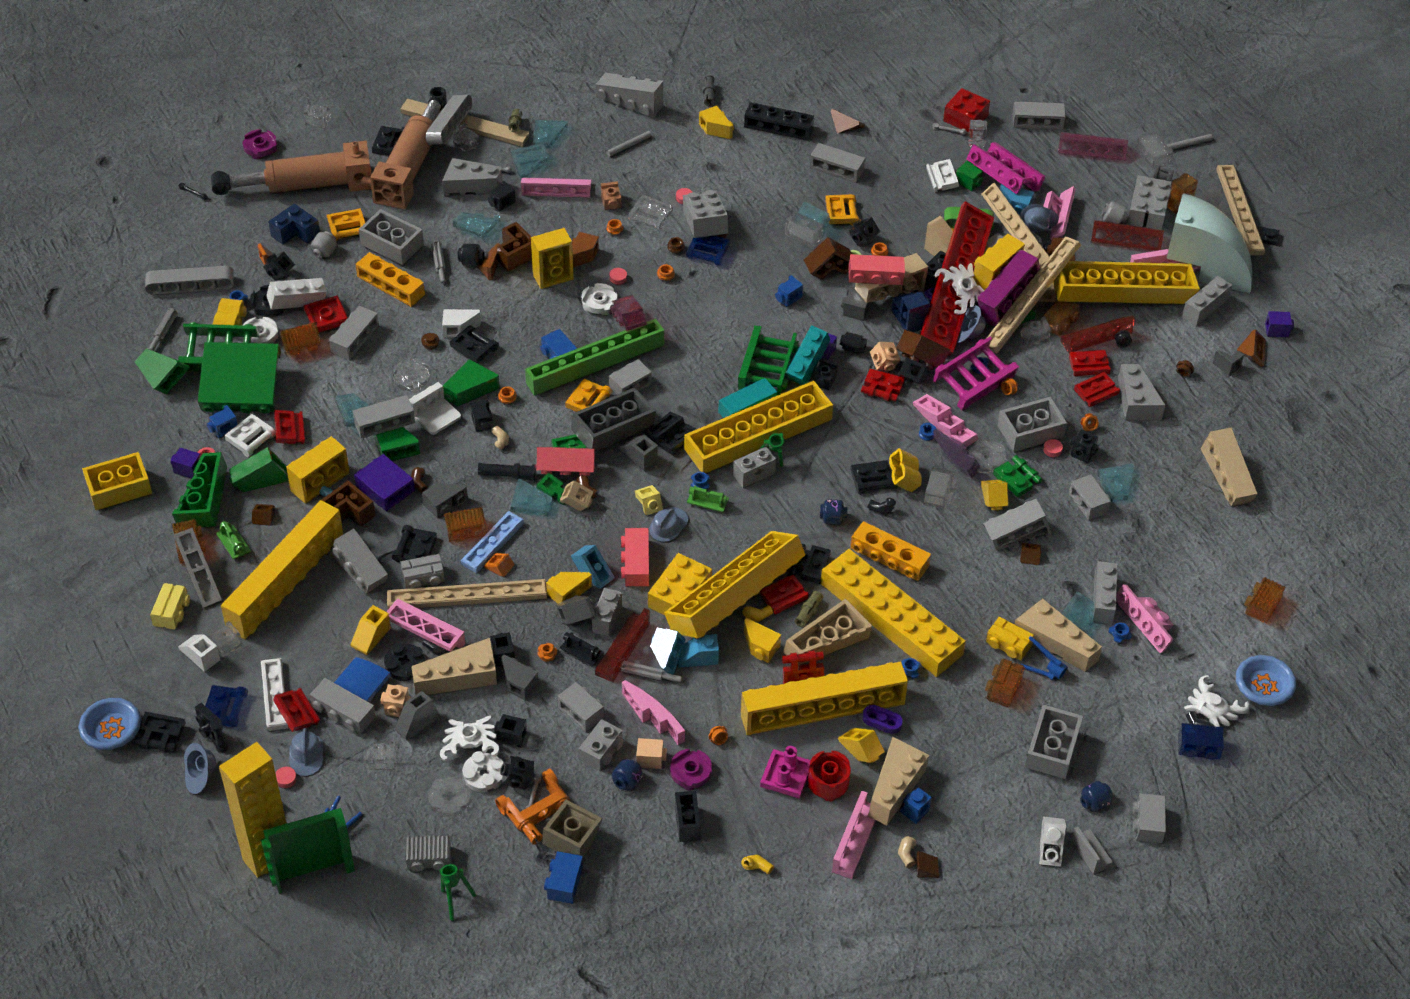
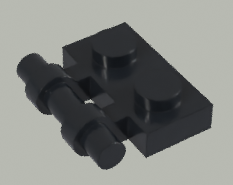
M802 544L805 556L797 564L788 568V576H796V573L801 572V579L820 584L822 569L827 566L831 550L812 545L809 551L806 550V545ZM807 559L805 564L801 563V560Z
M145 712L139 729V733L144 735L143 737L136 736L134 744L141 745L145 749L151 747L157 748L161 752H175L177 744L170 743V740L180 739L186 725L185 719ZM158 736L162 738L161 741L152 739V737Z

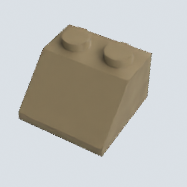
M565 800L544 827L542 844L555 851L584 857L593 843L602 818Z

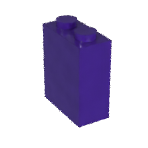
M384 454L354 474L356 487L384 511H388L415 491L414 479Z

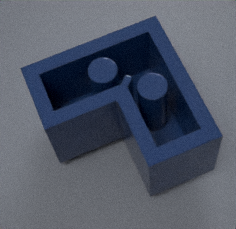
M295 203L268 221L271 237L282 245L294 236L308 244L320 232L318 219Z
M911 292L894 297L891 310L904 330L917 332L923 328L930 308V302L922 292L915 294Z

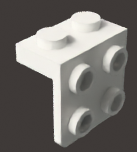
M439 382L409 399L414 410L415 420L431 435L437 434L461 419V414L444 399L443 386Z

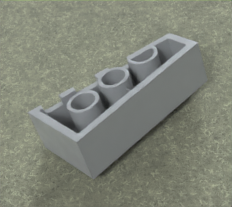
M605 73L596 83V97L654 118L663 107V81L653 82L647 78L639 80L633 76L625 78L624 75Z

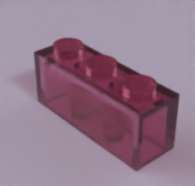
M633 295L612 301L613 307H611V312L616 321L619 322L620 327L623 326L626 331L647 325L643 308Z

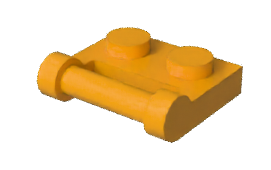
M826 195L825 202L829 224H851L853 226V223L859 220L855 206L857 202L855 195ZM844 203L849 205L850 215H846Z
M361 208L327 215L330 231L335 236V241H338L339 238L359 235V228L338 232L337 230L357 226L362 227L365 224Z
M583 379L565 402V407L578 412L587 408L596 394H599V396L592 405L604 401L613 391L609 386H601Z

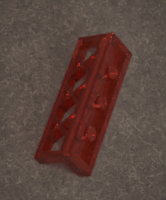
M1094 220L1091 242L1159 251L1162 246L1164 230ZM1096 230H1104L1108 236L1103 239L1095 238ZM1115 232L1123 233L1126 238L1120 242L1115 241L1112 234ZM1139 235L1142 241L1138 244H1133L1129 237ZM1150 237L1159 238L1158 247L1150 246L1146 240Z
M1133 315L1121 317L1063 335L1060 342L1068 353L1113 340L1115 334L1121 330H1127L1132 334L1135 318Z
M644 608L640 615L631 613L596 668V676L610 682L615 681L621 671L623 661L628 660L650 625L649 609Z

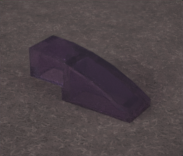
M935 429L933 431L934 436L947 458L956 468L972 479L980 468L977 460L969 456L970 452L964 444Z

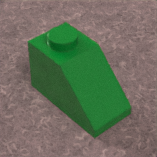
M967 160L956 172L959 185L973 191L982 184L983 171Z

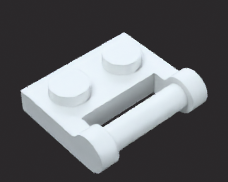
M251 414L225 435V439L241 450L246 457H249L266 440L276 436V431L264 421ZM261 431L264 432L261 436H259V437H258L256 440H254L251 444H249V445L246 444V443L249 442L252 438H254L257 434H259Z

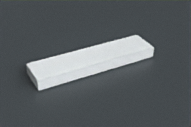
M282 659L262 660L261 669L267 731L287 729L288 724L273 701L275 695L285 692Z

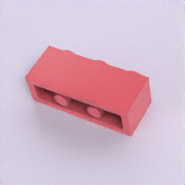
M850 254L849 282L903 285L905 276L904 257Z
M537 447L536 470H541V474H547L548 472L552 474V471H560V475H571V472H579V475L590 476V472H595V449Z
M625 528V536H621V548H625V551H621V563H625V567H621V579H625V586H649L648 528Z

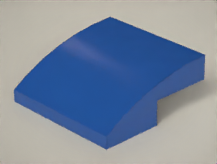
M355 657L334 683L370 702L391 677V673L370 661Z

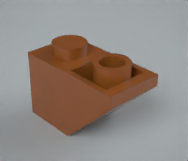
M579 232L577 237L573 238V267L594 260L599 250V236Z

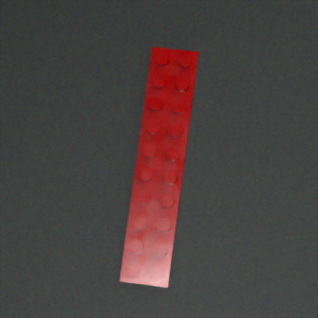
M965 201L961 205L942 268L953 273L949 269L951 266L960 270L959 265L962 264L967 270L968 265L972 263L974 273L975 260L984 254L994 217ZM940 273L920 335L950 349L948 354L950 356L954 352L965 313L962 315L954 313L956 309L961 310L960 305H955V301L961 300V298L957 296L955 289L952 287V280L944 283V275Z

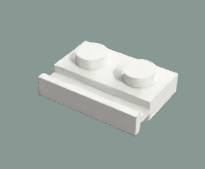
M950 159L935 162L934 165H926L934 192H937L939 189L943 191L959 187Z

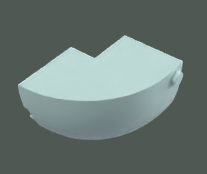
M1183 193L1166 259L1201 266L1198 282L1209 284L1217 276H1220L1232 284V290L1250 293L1252 262L1246 242L1238 228L1222 211L1212 204Z

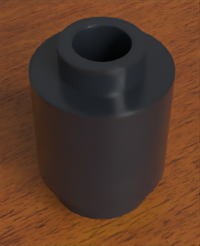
M846 332L845 335L842 334L840 345H842L843 350L864 353L867 339L863 338L864 336Z

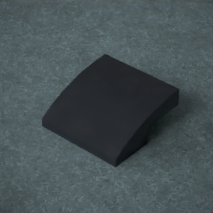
M670 411L644 432L660 448L674 455L684 447V434L692 432L696 428L686 424L682 416Z

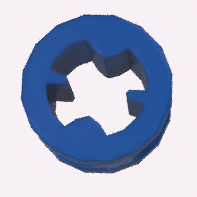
M923 423L920 426L919 437L926 441L934 439L936 427L931 423Z

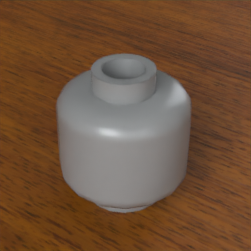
M1112 201L1109 204H1105L1101 216H1103L1105 223L1118 227L1121 223H1125L1128 214H1126L1125 206Z
M327 231L319 232L311 243L313 254L318 258L330 257L337 247L335 236Z

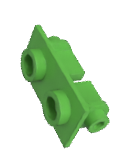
M690 486V495L687 503L723 513L729 497L724 495V493L707 492V489Z
M223 521L220 524V531L216 535L234 560L251 552L235 526H231L229 522Z

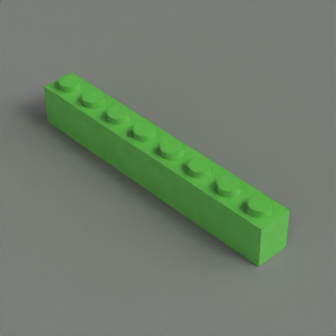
M653 319L525 369L526 384L535 396L664 345V329L657 319Z

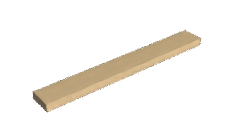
M407 99L400 110L402 114L409 116H422L428 104ZM466 115L457 128L521 147L524 146L529 138L528 131L519 129L517 132H511L512 128L509 130L506 125Z
M1217 165L1216 171L1236 227L1242 234L1250 255H1264L1265 248L1234 165Z
M993 183L982 193V196L1011 236L1025 243L1024 251L1039 259L1041 269L1050 256L999 187Z
M1065 236L988 335V337H992L989 349L993 353L997 354L1080 248L1081 244L1079 241Z
M545 579L387 590V607L389 609L397 599L416 608L547 599Z

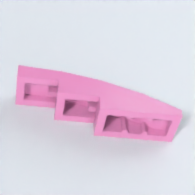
M928 394L913 402L915 408L931 424L962 448L978 440L977 434L965 427L964 420L952 414L951 407Z
M626 680L622 682V694L642 723L650 719L660 734L668 731L677 745L685 742L684 728L663 705Z

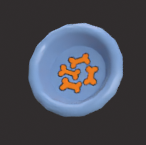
M1257 655L1249 657L1241 662L1236 670V684L1240 692L1249 700L1259 705L1275 706L1283 704L1292 698L1296 690V677L1292 669L1283 661L1273 656Z
M123 698L99 700L89 706L82 714L78 726L80 737L88 746L98 750H112L122 747L133 740L138 733L141 725V716L139 709L132 702Z

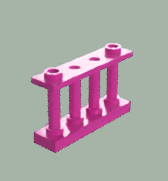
M996 142L991 143L988 151H984L973 144L966 158L1015 194H1019L1023 184L1035 192L1039 191L1046 177Z
M991 336L985 340H979L974 347L947 364H941L935 370L936 373L933 381L937 382L944 378L960 395L957 406L961 411L1001 386V383L1006 378L1012 379L1017 373L1019 366L1015 362L1005 365L989 349L992 341ZM984 353L996 365L999 372L996 374L991 373L976 356ZM971 361L986 377V380L978 382L963 365ZM957 369L973 388L969 391L964 390L949 373Z

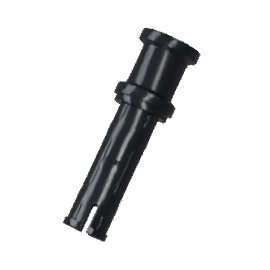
M478 463V475L509 476L515 480L524 478L535 481L536 464L528 466L520 465V463L514 465Z

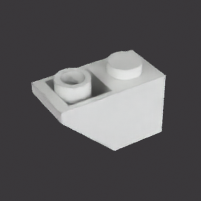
M444 309L442 327L444 338L456 337L469 325L475 328L481 325L480 310Z
M204 634L193 635L178 646L179 650L204 672L220 661L217 645Z
M1043 817L1039 864L1061 867L1066 830L1064 819Z

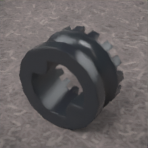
M1121 330L1114 336L1116 344L1120 348L1122 346L1123 348L1127 347V345L1132 343L1131 335L1127 330Z

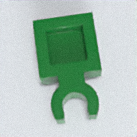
M549 472L536 486V489L548 498L557 497L558 502L564 491L562 489L563 483Z

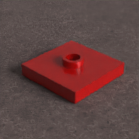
M338 295L303 305L315 334L339 327L348 319Z

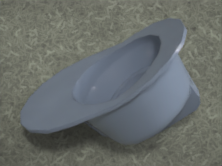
M1038 204L1027 206L1020 215L1030 231L1035 233L1052 229L1059 220L1056 212Z
M973 306L966 311L956 343H961L967 338H977L983 332L986 326V319L981 315L980 307Z
M667 508L659 511L649 527L652 538L660 542H669L675 539L686 526L688 515L679 508Z
M303 728V732L293 737L290 745L289 763L297 775H313L319 771L323 763V742L319 736L307 731L306 728Z
M192 743L187 747L184 755L185 783L189 792L198 794L205 788L208 778L214 772L216 759L209 749H204L199 743Z

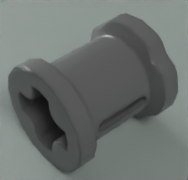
M1157 166L1153 178L1171 181L1174 170L1169 171Z

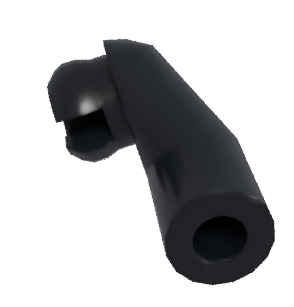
M887 498L885 502L879 503L871 499L867 508L879 514H886L894 510L896 501L893 498Z
M426 639L422 643L424 647L437 655L449 652ZM443 639L442 641L450 644L452 640Z
M1195 711L1186 714V718L1194 732L1201 734H1211L1214 732V725L1209 721L1198 719Z

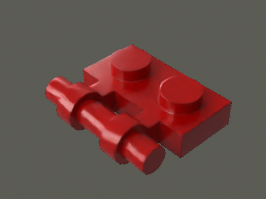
M869 369L864 385H862L861 393H865L869 397H881L885 401H897L905 377Z
M813 650L804 654H797L795 652L782 656L783 664L791 663V666L783 667V684L790 681L796 682L811 677L824 676L823 663H816V660L824 659L823 651L815 652ZM809 661V664L798 665V662Z

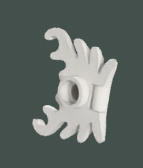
M972 263L968 265L967 270L960 264V270L953 266L949 268L953 273L943 268L935 272V277H938L940 273L944 275V283L952 280V287L955 289L957 296L961 298V300L955 301V305H960L961 310L956 309L954 311L957 315H962L966 312L968 300L969 306L972 308L975 299L978 302L979 294L985 291L980 285H977L973 278Z
M1205 675L1198 681L1201 693L1198 689L1194 688L1193 694L1195 698L1188 697V700L1193 705H1187L1184 709L1195 711L1197 714H1203L1209 718V722L1219 732V723L1230 726L1228 720H1237L1238 716L1234 714L1247 713L1250 709V703L1247 701L1244 704L1245 707H1240L1238 700H1235L1232 706L1228 705L1226 700L1210 692L1213 690L1214 684H1205L1204 681H1209L1210 679L1208 675Z
M491 716L476 720V723L467 724L449 719V723L454 727L445 730V734L450 735L443 739V743L449 744L440 750L441 759L447 761L448 758L445 756L447 753H453L456 756L457 747L476 748L483 745V753H486L488 749H494L491 754L492 757H496L499 753V746L494 741L488 739L497 738L496 734L491 732V730L495 729V726L487 724Z

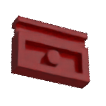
M1106 350L1069 353L1074 376L1098 375L1103 372L1110 374L1111 368L1109 367Z
M1103 372L1076 384L1074 391L1084 402L1088 403L1090 408L1118 395L1120 388H1117L1112 379Z
M275 410L276 443L295 444L296 442H301V444H304L302 411L294 413V411Z
M794 575L760 590V596L772 608L774 614H778L807 600L809 597L808 592H805L804 587Z
M298 688L297 691L291 690L274 696L273 701L292 732L308 728L313 724L318 725L320 719L301 688Z

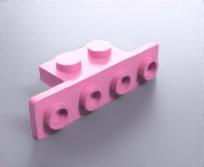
M1074 186L1062 192L1060 198L1053 191L1046 195L1044 207L1056 212L1059 217L1058 223L1051 230V240L1052 238H1061L1066 232L1076 190Z
M1122 585L1116 593V602L1158 652L1164 653L1173 641V638L1166 630H1170L1174 624L1169 620V616L1157 606V602L1153 598L1137 597L1128 585Z

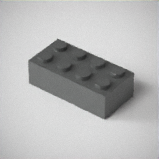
M634 387L573 413L571 430L587 448L598 451L651 427L654 424L656 410Z

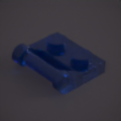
M714 235L693 237L686 257L710 261L720 266L729 247L730 240ZM695 249L702 250V251L709 252V253H713V254H717V255L715 256V255H711V254H707V253L695 251Z
M212 685L205 706L222 721L223 726L237 727L240 709L244 698L247 697L248 689L242 686L232 688ZM231 697H234L235 701L231 714L226 717Z

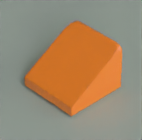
M260 243L258 244L259 257L265 265L267 263L266 259L273 253Z
M494 553L484 567L504 577L512 569L514 562L509 554Z

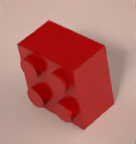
M961 88L946 104L943 121L959 129H966L968 133L972 134L988 117L990 100Z

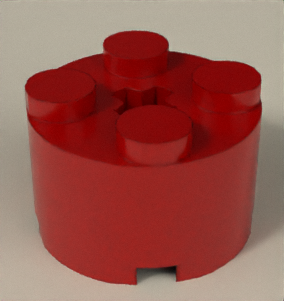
M832 750L831 752L824 753L825 751H821L815 754L810 761L808 772V787L818 797L830 802L847 792L851 776L848 758L844 754Z

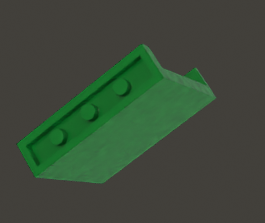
M204 342L198 395L200 409L205 412L222 411L224 406L227 405L231 411H241L243 413H250L251 411H259L261 413L275 412L274 398L278 358H281L279 344Z
M341 808L263 830L265 839H262L261 843L272 887L277 886L279 894L282 893L280 881L344 863L347 874L355 872L347 825Z

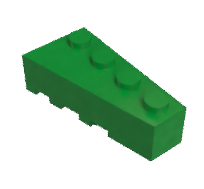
M221 452L203 453L193 471L194 476L191 481H188L186 485L187 490L184 495H181L178 501L179 506L172 513L178 529L216 526L227 472V465Z

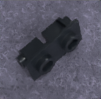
M566 632L563 636L565 642L560 646V649L592 667L604 654V651L600 650L597 646H593L574 636L572 632Z

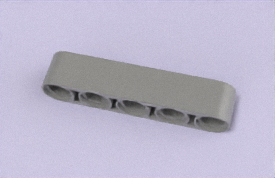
M453 95L426 132V141L429 145L446 144L472 108L473 102L470 95Z
M211 266L149 271L145 277V291L148 294L157 295L227 290L233 287L234 270L230 266Z

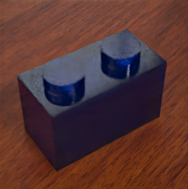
M1181 723L1178 733V755L1201 757L1210 760L1221 758L1224 749L1223 727Z

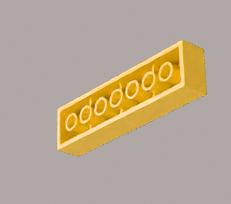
M1069 261L1052 282L1058 301L1185 304L1200 290L1192 265L1178 263Z
M811 381L684 434V450L701 472L707 473L759 450L764 444V440H769V437L774 433H783L784 439H788L832 420L833 404L815 381Z
M320 500L221 604L225 626L228 631L243 639L253 634L258 625L268 618L271 611L281 604L284 597L290 594L297 583L306 577L310 569L318 564L323 555L330 551L334 540L343 535L339 509Z
M776 531L769 532L665 611L664 614L670 629L678 631L682 636L703 637L708 630L717 626L721 620L730 616L735 609L744 605L748 599L757 595L762 588L770 585L775 578L784 574L789 567L797 564L805 556L799 536Z
M851 549L846 550L822 569V586L841 601L847 599L874 628L910 657L920 662L935 677H938L964 655L966 640Z
M900 661L895 663L889 662L879 666H869L864 669L848 670L838 674H828L817 678L811 677L796 682L790 681L780 685H769L765 688L749 689L742 692L741 718L746 735L863 713L864 708L869 705H877L884 709L905 705L908 680Z
M255 742L221 764L219 769L242 859L258 878L269 872L261 840L265 839L263 830L283 825L287 822L273 760L260 744Z

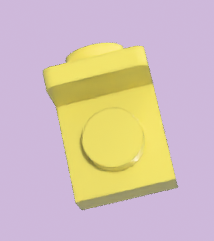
M653 485L635 490L636 498L642 504L645 515L663 510L660 493Z

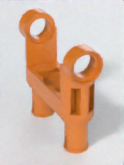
M550 768L542 772V778L547 785L545 787L550 795L521 812L509 797L506 798L504 795H501L495 799V803L502 815H507L518 831L524 832L533 845L537 844L535 839L538 843L543 839V835L536 828L535 824L555 814L565 800L570 801V798L560 787L555 773Z

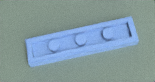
M508 511L461 560V565L477 574L492 555L497 553L524 524V519Z

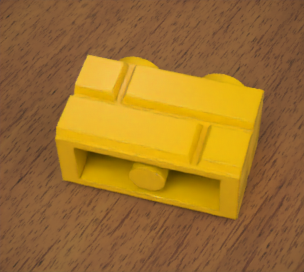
M998 617L994 625L988 630L986 642L992 648L1006 652L1009 657L1022 660L1032 647L1033 642L1029 640V637L1032 636L1034 638V634Z

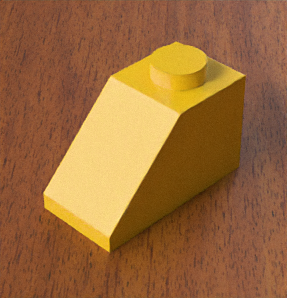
M1002 480L981 481L986 506L991 507V510H1002L1003 506H1008L1006 482Z
M560 572L546 582L547 595L557 604L576 595L580 596L592 587V574L589 572Z
M748 618L744 620V634L751 655L769 663L780 648L781 634Z
M852 728L838 737L839 742L858 761L873 763L879 759V755L885 752L875 730Z

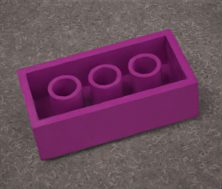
M1021 249L1012 257L1008 265L1001 269L1000 274L990 282L987 289L979 294L977 299L978 305L981 309V315L986 319V323L995 327L1040 270L1037 257Z

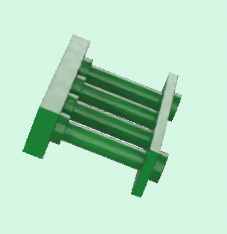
M196 322L183 323V329L186 335H189L187 355L179 356L178 361L190 367L188 371L201 372L203 357L194 356L197 336H207V342H214L215 336H225V342L233 343V337H244L243 343H251V337L259 338L257 326L251 324L216 325L198 324Z
M755 325L738 376V390L745 388L747 384L763 379L764 377L753 376L751 373L754 370L781 374L779 380L765 378L773 387L778 388V396L787 389L786 371L791 364L794 351L797 352L799 348L797 333H793L791 341L770 338L761 334L762 326ZM768 344L789 349L787 354L762 350L759 345ZM760 356L785 362L783 367L758 363L755 358Z

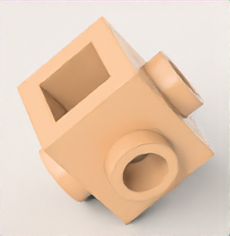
M878 342L870 351L876 370L891 371L901 361L894 342Z
M388 684L386 692H383L381 695V704L384 706L385 715L400 717L405 702L412 698V696H409L408 687Z

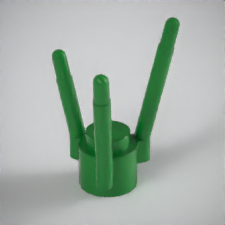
M774 433L769 437V440H764V444L760 449L768 446L770 450L778 452L779 463L783 467L782 448L786 441L783 433Z
M448 864L439 870L441 875L440 887L441 892L444 893L446 886L450 920L454 921L451 888L457 886L461 879L473 897L476 896V893L464 876L463 869L458 870L456 865Z

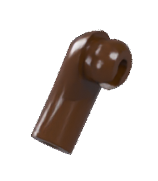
M416 467L412 470L411 477L414 479V487L422 493L428 488L421 481L425 470Z
M578 476L576 482L592 490L591 498L594 499L597 496L598 490L590 487L587 476Z

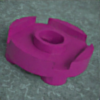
M261 129L250 131L244 136L245 139L242 141L244 151L251 155L253 159H260L277 151L276 136L268 130L267 132H262Z
M690 749L681 750L672 758L670 765L671 777L675 783L682 786L685 790L689 791L707 783L712 776L711 760L707 754L700 750H697V752L690 751ZM687 766L691 768L696 767L695 771H688Z

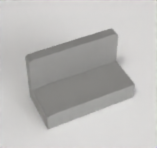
M1079 827L1074 828L1071 842L1093 875L1112 867V860L1090 829L1082 832Z

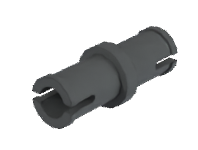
M707 75L704 77V104L711 106V100L712 105L715 103L714 94L716 93V88L714 87V77Z

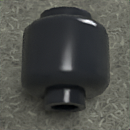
M463 244L458 249V261L463 266H479L481 261L485 259V252L479 244Z

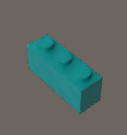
M812 325L810 326L786 371L789 380L800 385L809 382L831 340L828 332Z
M763 378L720 399L718 413L723 418L776 397L777 391Z

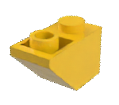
M717 106L699 112V125L706 134L727 139L732 138L733 123L726 118L725 113Z
M372 605L361 617L350 644L351 647L368 655L391 628L389 613Z

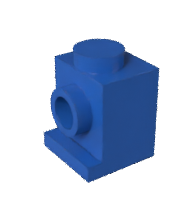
M790 275L788 281L780 284L778 287V292L775 293L777 301L786 307L803 297V284Z
M227 405L224 406V410L210 416V422L207 423L209 431L215 433L218 438L225 436L238 425L235 414Z
M918 787L907 794L904 799L905 805L900 809V812L917 824L929 812L932 797Z

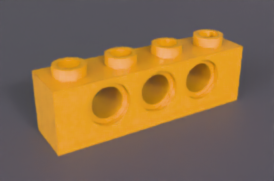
M370 252L355 264L357 277L410 307L425 295L424 282Z
M864 521L851 537L850 548L855 552L861 553L873 561L886 565L890 569L896 570L916 581L920 580L930 566L931 553Z

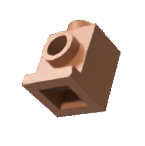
M618 181L601 183V198L604 210L621 208Z

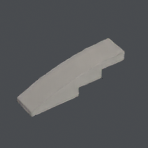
M193 528L174 534L202 606L206 607L221 601L222 599Z

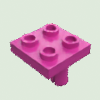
M787 746L784 752L773 749L760 781V787L800 799L808 779L811 760L797 756V749L794 746Z

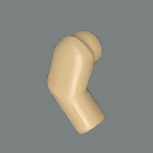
M495 426L492 429V433L498 439L495 442V446L502 450L505 445H508L509 436L499 426Z
M909 836L901 840L898 854L906 868H910L916 863L910 854L911 849L916 846V840Z

